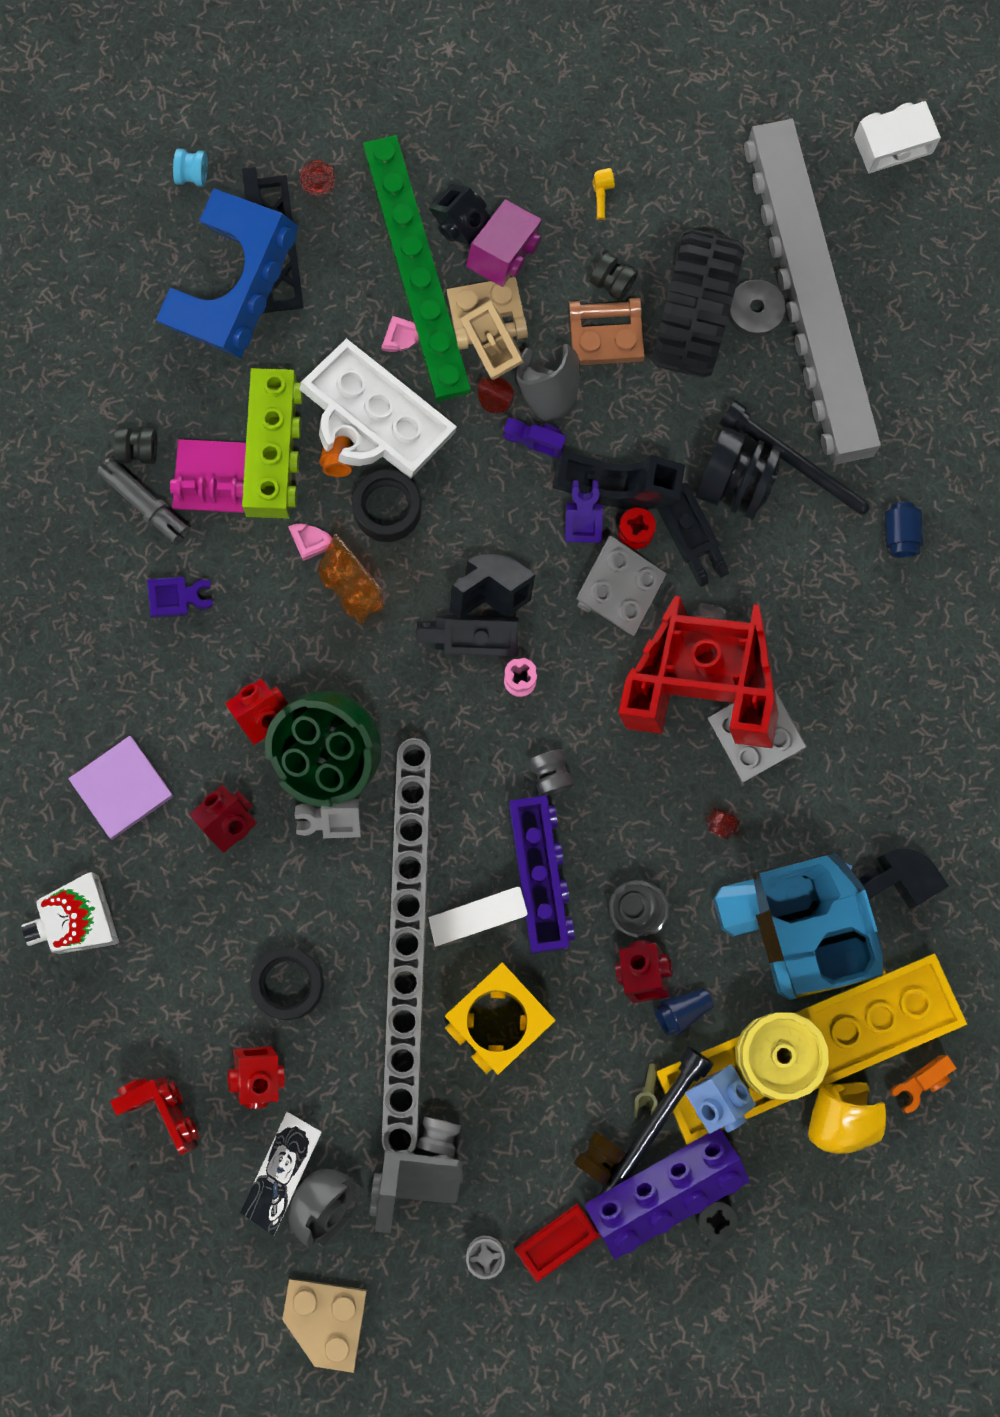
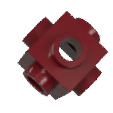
M224 785L208 794L202 803L189 814L199 828L223 853L230 849L237 841L245 838L249 831L257 824L256 820L248 813L253 808L249 801L239 790L232 795Z
M646 940L631 943L629 948L619 949L620 962L615 964L617 981L620 986L623 985L624 994L633 1004L670 997L667 977L673 976V969L669 954H664L657 943Z

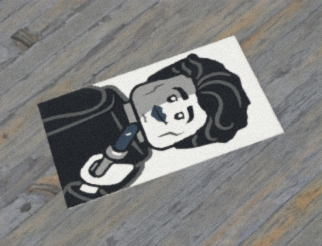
M286 1112L240 1213L274 1236L322 1132Z

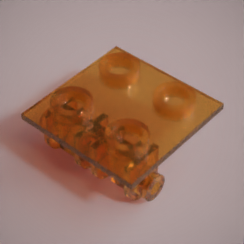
M335 534L317 571L322 583L328 589H332L341 600L345 612L349 616L354 617L360 625H363L370 612L376 614L384 608L383 596L381 595L383 590L339 535Z

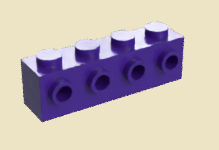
M547 795L510 800L509 813L520 888L528 913L525 916L530 955L568 950L570 947L569 941L575 940L572 917L565 918L563 903L569 902V893L566 880L559 879L558 865H564L561 843H554L552 828H558L555 805L548 806Z
M718 1129L702 1136L584 1205L615 1260L624 1254L634 1251L638 1246L655 1236L669 1231L674 1225L693 1214L702 1212L707 1206L726 1195L735 1193L740 1187L749 1183L750 1180L740 1157L722 1130Z

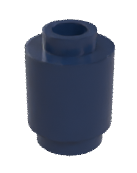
M911 502L893 504L892 509L885 512L886 547L890 549L892 557L906 558L917 556L920 554V547L923 546L922 510L914 508V503Z

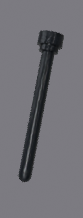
M737 400L733 402L719 422L720 425L732 430L734 429L737 432L743 431L757 442L759 440L765 442L764 447L770 451L773 446L781 448L779 458L857 513L865 514L869 511V503L752 421L750 419L751 415L746 412L747 407Z
M687 1047L679 1059L681 1065L678 1069L681 1072L599 1195L629 1179L692 1082H698L700 1077L705 1078L714 1065L712 1061L697 1050Z

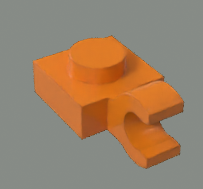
M948 1055L937 1056L908 1077V1080L894 1085L890 1089L889 1094L895 1097L900 1092L906 1091L909 1094L910 1100L907 1105L901 1108V1111L903 1113H911L918 1108L922 1091L930 1089L933 1093L941 1089L951 1080L948 1074L957 1068Z

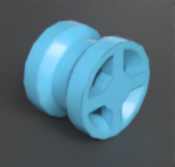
M177 148L173 162L175 184L184 185L186 182H193L197 187H204L208 171L207 152L198 150L196 153H188L185 149Z

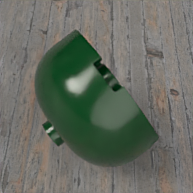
M331 691L311 692L290 702L273 718L265 737L266 760H271L276 774L281 779L278 782L279 785L297 800L317 807H332L333 803L339 804L354 799L372 780L381 760V738L371 715L354 699Z

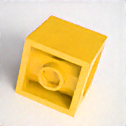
M502 962L445 1015L450 1022L445 1029L459 1045L467 1041L476 1050L471 1058L486 1074L493 1069L499 1075L556 1020ZM490 994V998L505 999V995H508L516 1000L523 1009L524 1015H520V1030L524 1031V1034L520 1041L511 1049L503 1051L504 1046L488 1045V1050H486L472 1039L468 1028H474V1013H470V1010L480 998Z

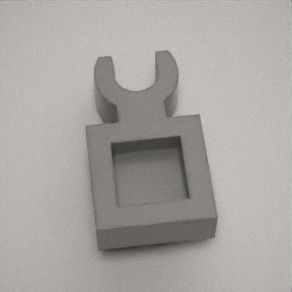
M350 799L339 804L333 803L332 807L321 806L318 809L308 804L295 806V819H307V821H297L296 834L306 836L314 833L316 830H323V838L361 837L359 799Z

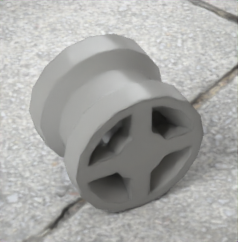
M424 1116L422 1124L425 1131L423 1137L418 1139L417 1148L454 1156L456 1148L453 1142L455 1136L460 1133L461 1125Z

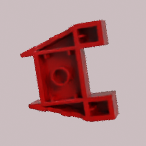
M675 596L663 615V622L653 639H649L644 647V654L635 669H631L625 680L618 714L626 729L662 734L670 695L734 703L729 729L735 744L772 749L779 711L765 624L760 606L753 605L750 623L687 616L681 596Z

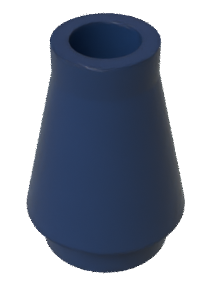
M701 988L692 993L662 1000L661 1006L655 1008L654 1012L660 1027L666 1035L670 1036L674 1033L680 1035L707 1011L713 1009L714 1004L709 993L704 988Z

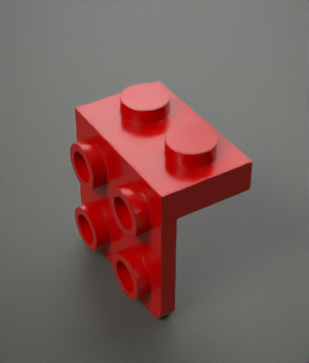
M165 1077L148 1082L144 1078L134 1080L117 1089L120 1096L110 1101L116 1116L130 1113L155 1101L178 1153L183 1155L198 1147L195 1142L196 1139L200 1138L198 1129L190 1116L184 1118L179 1104L183 1103V1098L174 1081L168 1083Z

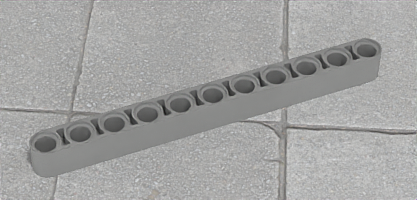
M416 738L407 739L399 746L396 765L382 1145L384 1150L388 1152L398 1151L390 1144L389 1138L393 1130L401 1128L410 1134L411 1144L406 1149L410 1152H413L417 1146L419 1132L432 759L428 745L421 739ZM414 749L422 751L425 755L422 764L409 766L405 763L404 758L407 752ZM410 786H417L424 792L423 798L417 803L411 804L403 799L404 791ZM408 823H417L422 828V835L415 841L405 840L401 835L403 827ZM407 860H415L421 865V871L417 877L407 879L400 874L401 865ZM404 898H415L420 904L419 911L412 917H405L399 913V903ZM404 935H413L418 940L417 950L411 955H402L397 950L398 940ZM402 973H411L416 977V988L410 994H402L396 989V979ZM401 1011H409L415 1017V1026L408 1033H400L394 1026V1019ZM399 1050H408L414 1057V1064L407 1072H399L393 1066V1056ZM397 1089H406L412 1095L413 1102L407 1111H398L391 1103L392 1094Z

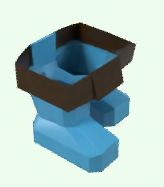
M836 853L823 854L754 872L752 880L719 888L713 899L722 931L733 937L760 930L777 993L788 1000L848 986L883 976L886 973L882 946L866 890L847 864ZM812 902H817V906L811 916L787 922L778 919L781 916L807 910ZM852 931L866 939V942H862L857 938H852L818 947L822 939Z

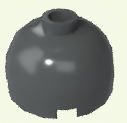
M324 1168L315 1170L306 1176L302 1175L286 1209V1221L290 1230L311 1251L315 1250L314 1244L316 1243L325 1247L342 1232L351 1219L342 1217L353 1201L358 1205L360 1204L362 1188L339 1170Z

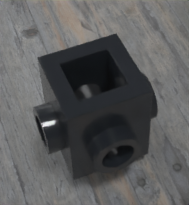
M451 184L429 207V210L440 224L438 226L440 233L450 242L457 241L470 245L491 218L485 210L487 205L480 195L473 192L470 187Z

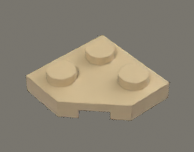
M296 1278L289 1279L282 1320L314 1367L354 1373L367 1290Z

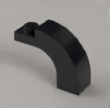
M563 450L558 456L552 488L572 494V483L574 480H578L579 491L587 494L592 490L593 481H598L600 496L595 504H603L604 506L620 509L636 507L644 509L661 508L679 500L685 464L650 455L642 462L635 464H614Z

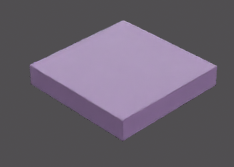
M128 736L68 778L108 837L112 840L174 797L131 736Z

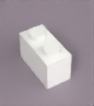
M926 101L914 105L913 103H905L894 111L882 115L880 113L870 114L860 121L854 136L868 174L933 154L941 138Z

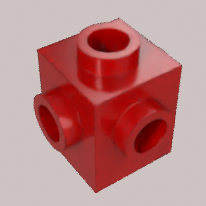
M261 678L257 682L242 688L239 694L227 701L225 705L252 744L256 745L266 737L271 721L288 705V702L277 686L270 690Z
M273 1047L233 1049L234 1069H228L227 1071L229 1093H234L238 1103L250 1109L265 1108L268 1106V1102H279L278 1089H283L285 1086V1074L283 1065H278V1055Z

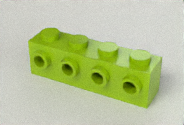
M251 368L242 508L246 517L290 519V508L297 507V486L291 485L292 473L299 472V451H294V438H301V417H296V404L303 403V392L299 390L301 383H297L294 370Z

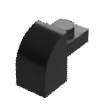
M482 554L474 556L467 560L465 576L459 577L451 587L449 611L461 619L486 602L502 615L508 617L531 601L535 574L516 560L503 555Z
M896 849L877 857L876 859L884 871L881 872L876 867L859 878L866 890L868 900L894 885L909 909L922 904L949 887L934 863L922 853L911 849Z

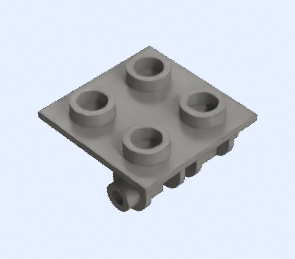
M609 536L576 598L579 601L577 606L586 612H590L591 609L628 634L634 636L666 573L614 537Z
M776 690L779 716L772 749L735 744L729 729L734 703L708 717L711 726L742 782L749 780L786 758L797 755L802 749L807 747Z

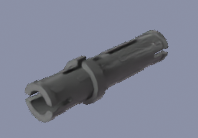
M113 457L103 462L113 474L99 466L97 475L103 478L143 515V520L148 525L157 527L172 544L177 545L184 540L174 528L185 536L189 534L190 527L185 525L169 510V505L162 499L157 500L120 466Z

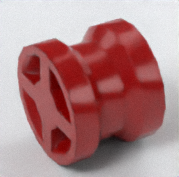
M636 507L626 511L620 519L618 536L622 544L635 550L649 545L656 529L654 516L644 508Z

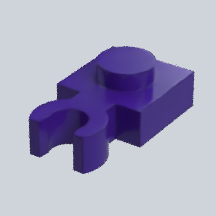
M508 418L504 428V439L514 443L525 444L529 449L557 459L559 453L565 449L567 436L561 434L558 428L547 424H542L541 427L532 424L530 427L519 420Z
M574 480L571 490L572 499L575 503H566L565 542L601 543L603 504H595L600 496L598 481H593L591 492L584 494L579 491L578 480Z
M184 577L147 579L150 618L187 616V605H193L199 610L211 608L213 600L204 601L197 596L198 591L210 589L211 582L199 580L192 587H185Z

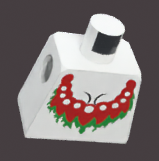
M93 872L87 873L37 900L40 919L22 924L21 926L28 946L47 940L51 952L57 954L119 943L99 875Z

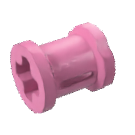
M526 658L513 659L507 664L504 672L506 690L516 697L529 695L536 686V666ZM523 671L527 672V683L523 680L518 684L514 683V672L516 674H521Z

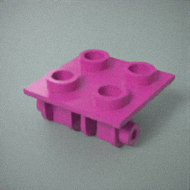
M178 439L175 479L170 481V493L173 494L172 509L244 513L242 500L246 443Z

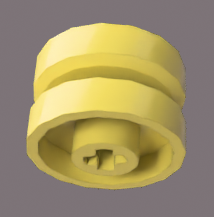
M771 1013L753 1020L741 1032L735 1047L736 1066L742 1080L754 1092L770 1099L796 1100L810 1094L823 1081L829 1065L828 1046L822 1032L809 1019L795 1013ZM781 1048H785L783 1055L787 1058L786 1063H780L777 1060V1052Z

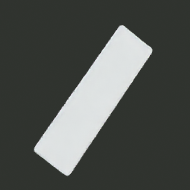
M515 887L428 918L436 947L525 917L528 913L521 888Z

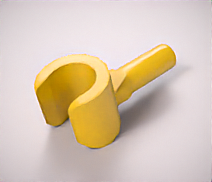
M611 168L596 171L592 181L597 197V220H605V190L615 187Z

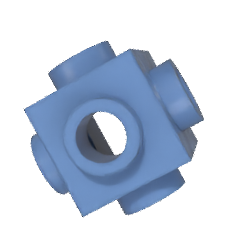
M732 1064L704 1078L685 1092L698 1118L702 1121L709 1134L724 1127L727 1133L738 1128L747 1121L744 1114L756 1106L748 1088L742 1082Z

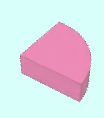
M392 316L381 349L388 352H397L398 350L402 351L401 349L405 350V348L412 347L414 343L416 344L418 335L414 322Z
M303 523L288 526L303 561L336 547L332 537L317 527Z

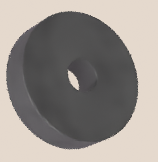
M749 280L740 284L735 289L728 317L731 324L740 333L750 337H763L774 332L781 324L786 309L785 300L780 290L770 282ZM758 304L762 307L763 311L756 313L751 310L750 306Z

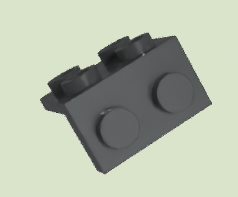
M407 1150L385 1151L382 1174L374 1173L369 1216H377L375 1232L391 1233L395 1198L456 1203L462 1177L463 1162L453 1159L448 1155L431 1157L415 1155Z

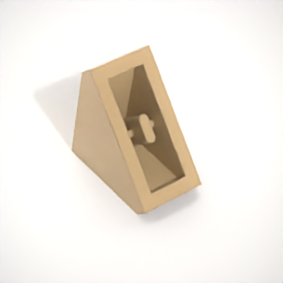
M491 300L460 318L492 380L524 363L517 343Z

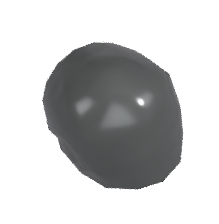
M564 344L562 364L556 371L541 366L534 359L531 348H525L521 354L524 363L517 366L516 379L524 400L540 420L550 422L563 418L570 412L578 394L580 384V359L578 354L568 344Z

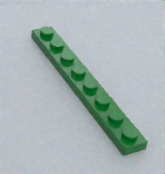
M397 135L363 142L364 155L411 318L415 324L419 346L435 401L437 403L470 394L471 388Z

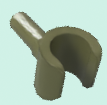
M649 1064L643 1092L635 1098L633 1110L635 1118H637L640 1107H649L652 1115L658 1106V1101L654 1096L656 1071H658V1065Z

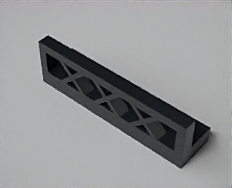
M256 167L242 168L245 199L277 212L283 206L284 215L293 221L287 175L258 178ZM281 186L282 197L273 207L262 199V188ZM294 242L287 253L290 256V262L281 271L278 280L274 282L263 313L304 308L296 242ZM291 270H292L293 280L290 279V278L287 276V274H288ZM282 280L294 288L295 299L275 302L273 291Z

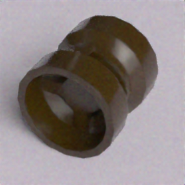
M594 1131L588 1140L589 1147L587 1151L580 1153L573 1164L605 1186L611 1178V1168L615 1164L621 1163L627 1153Z

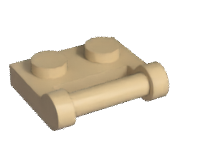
M516 277L509 278L503 287L488 281L446 289L459 350L468 349V345L473 344L460 318L490 300L493 302L501 318L512 316L513 322L505 323L512 337L516 336L517 340L528 338Z

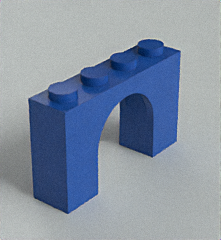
M213 188L199 222L217 235L241 243L245 256L241 278L229 293L214 300H201L170 288L156 321L174 332L241 359L244 350L251 342L252 332L259 316L266 308L267 298L274 282L278 280L281 274V267L286 255L295 242L299 226L283 213Z

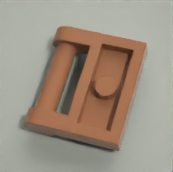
M629 298L628 302L580 305V301L569 302L571 345L579 356L580 365L644 361L640 298ZM629 316L630 324L592 327H582L581 319Z

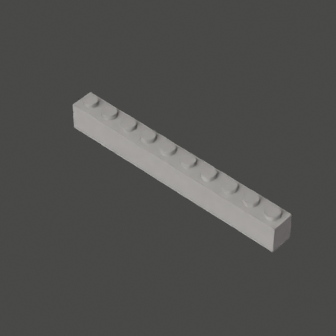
M793 119L752 126L749 139L744 143L745 157L748 163L753 162L754 165L753 187L756 194H761L764 203L761 206V218L764 226H770L772 237L769 239L771 255L779 260L781 269L778 270V283L782 291H787L789 302L786 303L787 317L790 323L795 322L798 334L795 335V347L799 356L804 355L806 367L803 370L804 382L807 389L812 388L815 397V401L812 402L813 416L816 422L821 421L824 434L821 435L824 455H830L832 465L874 457L881 444Z

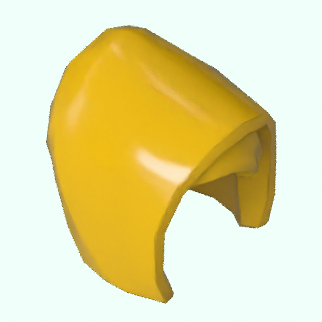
M867 1083L820 1085L812 1111L808 1131L809 1140L823 1151L835 1154L852 1153L880 1142L885 1133V1104L880 1102L875 1105H867L870 1092Z

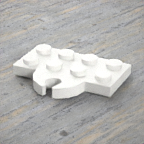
M347 338L300 384L299 390L325 410L320 421L319 436L326 452L333 448L335 438L339 436H346L353 441L354 445L343 448L339 455L338 461L343 464L354 466L368 465L384 457L411 479L454 435L457 428L456 425Z

